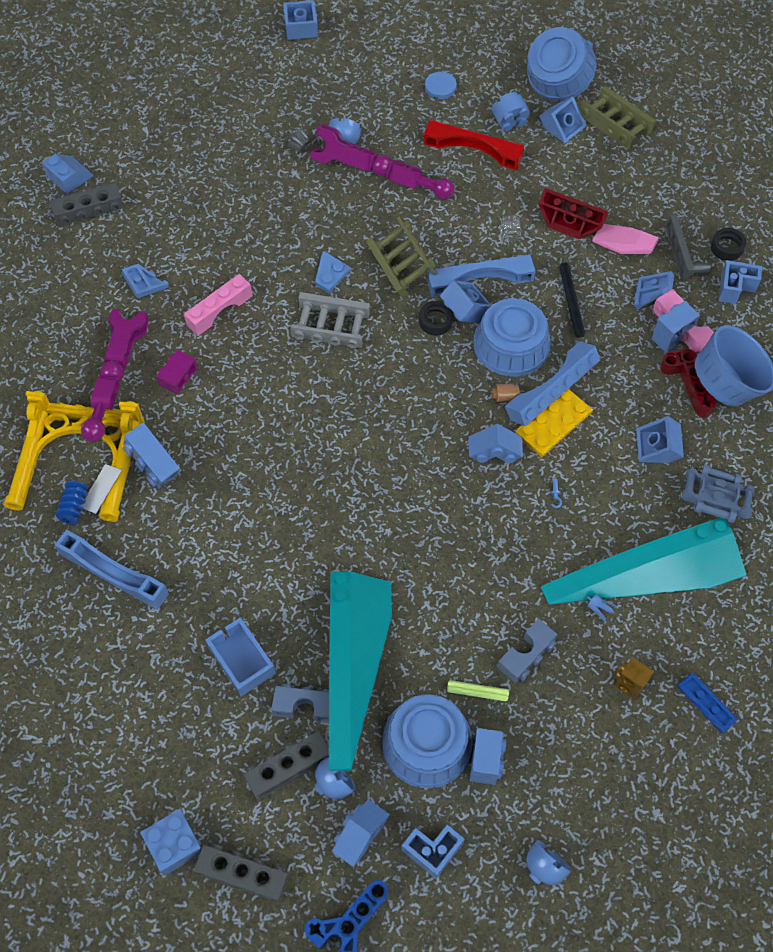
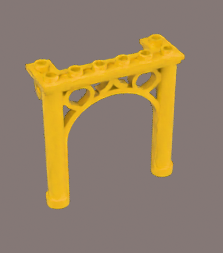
M26 391L29 402L27 407V419L30 420L9 494L5 497L3 503L6 508L23 510L37 459L42 449L58 437L81 433V425L85 420L91 418L94 408L82 405H66L60 402L57 404L50 403L45 393L41 391ZM132 401L119 402L120 410L106 409L102 420L105 428L108 426L118 427L116 433L108 436L105 434L101 440L112 450V467L121 470L101 504L99 517L105 521L116 522L120 514L119 506L132 458L123 450L124 436L140 424L145 423L139 404ZM55 420L65 421V424L56 430L50 427V424ZM69 420H77L78 422L72 423V426H70ZM44 428H46L49 433L42 438ZM120 439L119 447L117 450L113 441Z

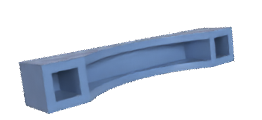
M519 255L517 257L491 261L486 260L484 262L468 263L466 265L440 269L435 268L438 273L437 275H434L430 270L427 271V282L431 297L440 296L452 280L467 282L477 278L493 277L518 284L534 281L535 268L531 255Z
M580 341L567 353L565 363L551 379L533 390L517 395L505 406L510 420L523 426L528 425L600 361L596 346Z
M67 529L55 544L61 556L156 610L160 608L169 595L163 583L117 563L98 551L83 538Z

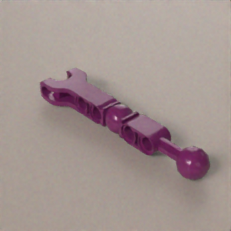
M323 124L318 125L316 128V134L325 140L326 148L313 149L310 152V158L320 163H328L335 159L369 172L373 170L377 176H386L385 178L410 188H417L420 185L431 189L435 196L442 200L449 199L454 193V185L449 179L433 180L421 175L422 170L394 159L391 161L386 155H378V153L347 142L342 139L340 132L336 128Z
M112 309L108 320L111 325L112 337L106 351L105 363L101 367L91 396V406L94 410L91 418L85 420L81 425V434L87 441L96 442L105 435V425L102 422L106 409L112 410L114 407L120 381L124 377L125 367L127 366L134 342L147 333L149 323L147 312H138L134 318L127 320L122 318L120 309Z

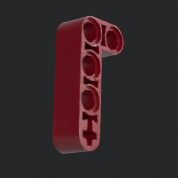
M683 349L666 353L660 365L661 372L666 375L680 373L695 413L701 418L709 417L716 401L714 396L704 388L697 376L695 369L696 352L692 349Z

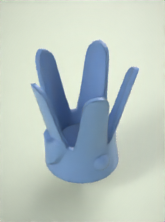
M597 594L592 599L587 596L591 600L587 607L596 612L604 622H606V618L598 608L614 613V610L607 604L618 607L603 600Z

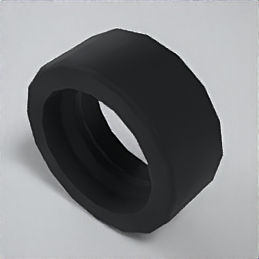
M734 228L718 230L711 242L712 253L724 261L737 260L741 257L746 247L745 236ZM731 239L738 245V249H725L719 244V240Z
M430 301L421 307L419 325L424 332L437 336L445 334L451 329L453 312L444 305V302ZM437 311L446 316V321L435 325L426 321L425 317L428 313Z

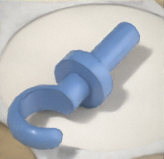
M553 479L551 495L560 504L558 506L552 504L553 508H559L562 505V500L558 497L560 495L558 479Z

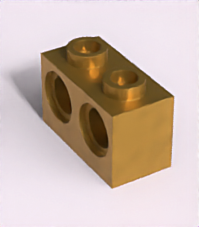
M632 657L628 663L624 661L614 677L617 679L614 686L636 700L654 671Z

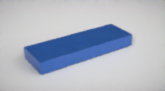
M693 672L678 684L677 687L722 734L738 720Z

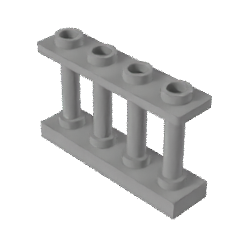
M300 292L299 307L303 308L299 325H291L292 337L299 340L310 339L317 343L328 342L332 345L340 344L350 348H362V336L358 334L362 319H369L370 303ZM310 310L320 311L316 328L306 327ZM329 312L338 314L334 331L323 329L327 313ZM346 315L355 316L351 334L341 332Z

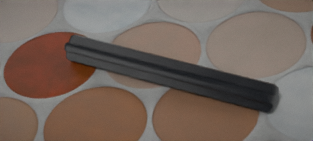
M562 262L559 268L576 338L584 337L585 330L568 262Z

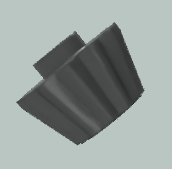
M301 128L290 136L288 146L301 152L308 146L310 139Z

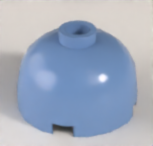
M335 118L329 122L330 127L336 128L340 132L343 140L353 144L358 142L361 135L359 123L344 118V121H339V118Z
M326 757L319 763L315 771V779L317 781L315 788L320 795L325 794L328 798L337 800L343 799L355 791V784L350 775L347 777L345 771H329V757Z
M536 840L528 851L526 858L527 867L531 871L529 876L537 884L541 882L547 885L561 883L571 873L570 867L555 852L553 853L549 849L545 850L546 844Z

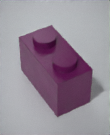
M177 349L168 358L165 366L160 368L156 377L159 386L177 395L198 369L196 359Z

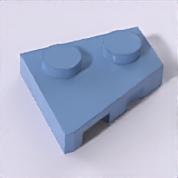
M323 251L315 285L330 293L351 271V268Z

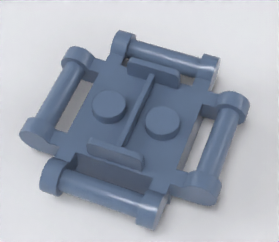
M705 464L701 474L694 468L686 471L687 481L686 487L682 492V499L694 503V512H703L721 517L731 523L735 522L736 516L745 519L752 516L751 502L755 494V488L751 485L741 486L742 475L712 469L709 465ZM694 482L698 483L696 494L693 491ZM740 495L744 496L743 507L737 506Z

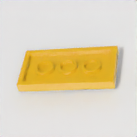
M567 389L528 425H521L515 433L521 436L522 441L540 457H543L593 412V409Z

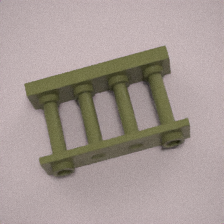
M607 86L601 89L598 101L590 105L583 100L579 108L580 115L586 121L627 149L630 148L635 134L641 131L648 136L656 122L654 118ZM603 105L609 110L603 114L597 108ZM616 114L622 119L615 122L609 117ZM627 122L634 126L630 131L622 127Z
M398 216L397 220L401 225L381 241L378 240L376 242L370 237L366 242L396 292L402 298H405L409 295L406 290L408 284L427 270H430L434 275L438 273L434 268L436 267L435 262L431 257L428 259L411 232V224L407 219L404 221ZM403 232L409 237L407 240L388 254H384L382 250L385 249L384 247ZM413 244L417 251L396 267H392L390 264L392 259ZM421 257L425 263L405 279L398 277L400 275L399 272Z

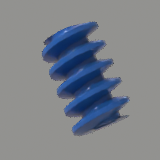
M73 480L66 482L65 489L62 492L63 495L60 498V503L55 513L60 521L78 525L79 521L75 518L81 517V513L78 511H83L84 507L80 504H85L86 502L82 497L88 496V493L84 491L89 488L87 485Z

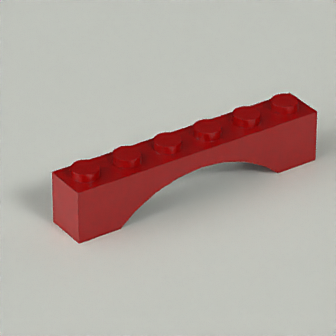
M433 120L429 121L424 132L423 145L437 149L451 146L475 148L493 157L502 167L518 170L524 153V145Z

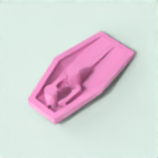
M604 224L603 228L597 231L592 242L619 254H651L658 242V237L630 227Z

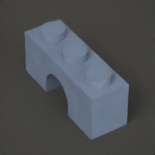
M538 618L524 635V640L530 644L532 650L529 653L523 654L511 647L498 661L497 668L515 684L519 680L524 681L530 674L529 669L532 665L537 666L544 658L542 656L546 650L550 652L557 644L555 640L558 634Z
M288 684L275 686L271 709L272 714L278 717L294 718L296 708L306 703L314 708V721L329 723V689L314 691L311 687L297 689Z

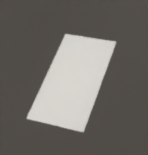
M107 464L104 465L88 492V496L85 497V504H81L84 507L83 509L95 514L97 513L120 474V469Z

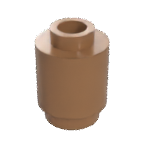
M514 383L496 384L495 388H492V399H496V403L510 402L517 395H520L519 386L514 385Z

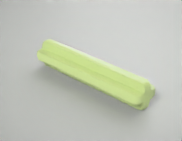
M452 680L448 682L447 692L500 701H507L509 696L508 689Z

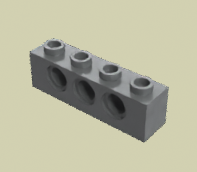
M116 182L50 200L58 226L68 225L71 222L85 220L89 217L100 216L103 213L118 211L124 208Z
M320 731L306 734L303 737L304 740L297 744L293 742L284 748L285 751L278 755L277 753L271 754L265 759L264 763L260 765L254 764L246 770L247 772L243 775L257 801L316 768L323 759L329 757V747ZM309 749L312 751V754L306 758L302 757L301 752ZM285 760L293 761V765L290 768L282 767V763ZM266 771H273L274 776L271 779L263 778V774Z
M210 844V847L203 845L194 868L196 875L280 903L289 878L288 873H285L286 869L277 865H273L272 868L264 866L265 862L256 858H252L251 861L244 859V855L236 851H231L230 854L223 852V848L215 844ZM219 860H227L225 869H216V864ZM240 867L248 868V873L245 877L237 876V870ZM261 874H268L269 881L264 885L258 884V877Z

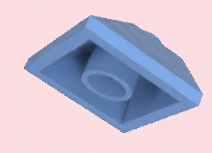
M570 97L550 107L539 116L545 129L564 143L587 126L584 118L580 115V110L574 97Z

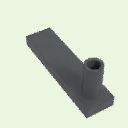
M670 215L664 227L681 281L689 280L692 274H709L711 270L709 263H692L677 215Z

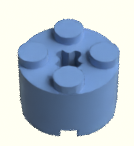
M517 92L505 94L500 97L501 101L498 104L496 102L493 104L492 112L504 132L511 130L513 126L518 125L522 127L527 123L526 119L530 111L521 94L518 95Z

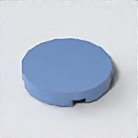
M446 72L432 73L425 81L426 93L433 98L434 96L438 97V99H446L453 96L457 86L455 78Z

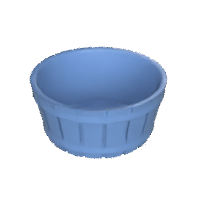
M555 27L544 31L534 40L528 52L527 74L529 83L536 93L548 100L558 102L570 97L575 98L587 89L596 72L594 51L578 32L570 28Z
M517 298L500 300L487 309L481 322L478 324L473 339L474 351L479 361L497 374L513 377L530 374L545 363L550 352V335L547 319L535 304L527 300Z
M731 325L719 327L696 357L695 369L700 382L715 399L729 406L742 405L749 400L765 395L773 389V363L770 357L751 335L738 327Z
M418 695L403 702L390 715L382 735L383 755L389 768L404 782L420 788H436L452 782L467 767L472 754V733L466 718L455 704L437 695Z

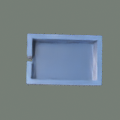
M144 423L124 436L123 450L129 457L133 456L137 461L135 465L141 472L145 471L149 476L147 480L153 487L157 486L160 489L178 475L179 466Z
M240 617L225 627L228 639H225L224 633L220 630L205 641L209 650L242 697L275 675L276 672L274 665Z

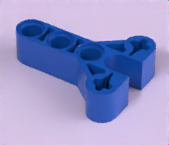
M381 880L370 883L342 917L324 921L317 918L310 919L305 925L307 938L321 950L331 937H339L342 940V946L338 952H357L358 933L388 897L387 885ZM375 887H381L384 890V895L381 898H375L371 892ZM362 904L367 905L369 913L366 916L358 915L356 912L358 906ZM350 922L354 925V930L351 934H344L341 931L344 923ZM319 925V930L324 938L317 934H313L312 936V931L310 928L312 926L317 927Z

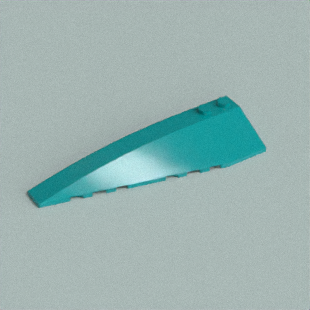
M720 517L619 553L549 582L540 588L548 605L583 600L591 601L587 596L592 599L596 594L602 599H612L613 597H632L663 592L672 593L683 590L711 589L745 577L746 571L733 531L727 520Z
M331 572L329 771L352 770L359 737L362 732L383 647L392 620L391 582L354 572Z

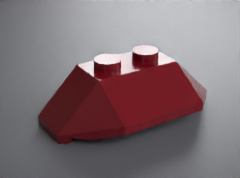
M544 188L538 203L548 228L577 239H582L602 229L609 211Z

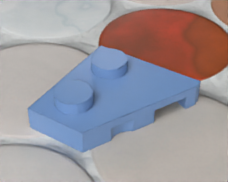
M139 264L122 269V275L137 298L168 288L167 281L164 280L162 282L157 279L156 274L147 271Z
M669 271L640 277L634 306L640 309L672 290L673 272Z

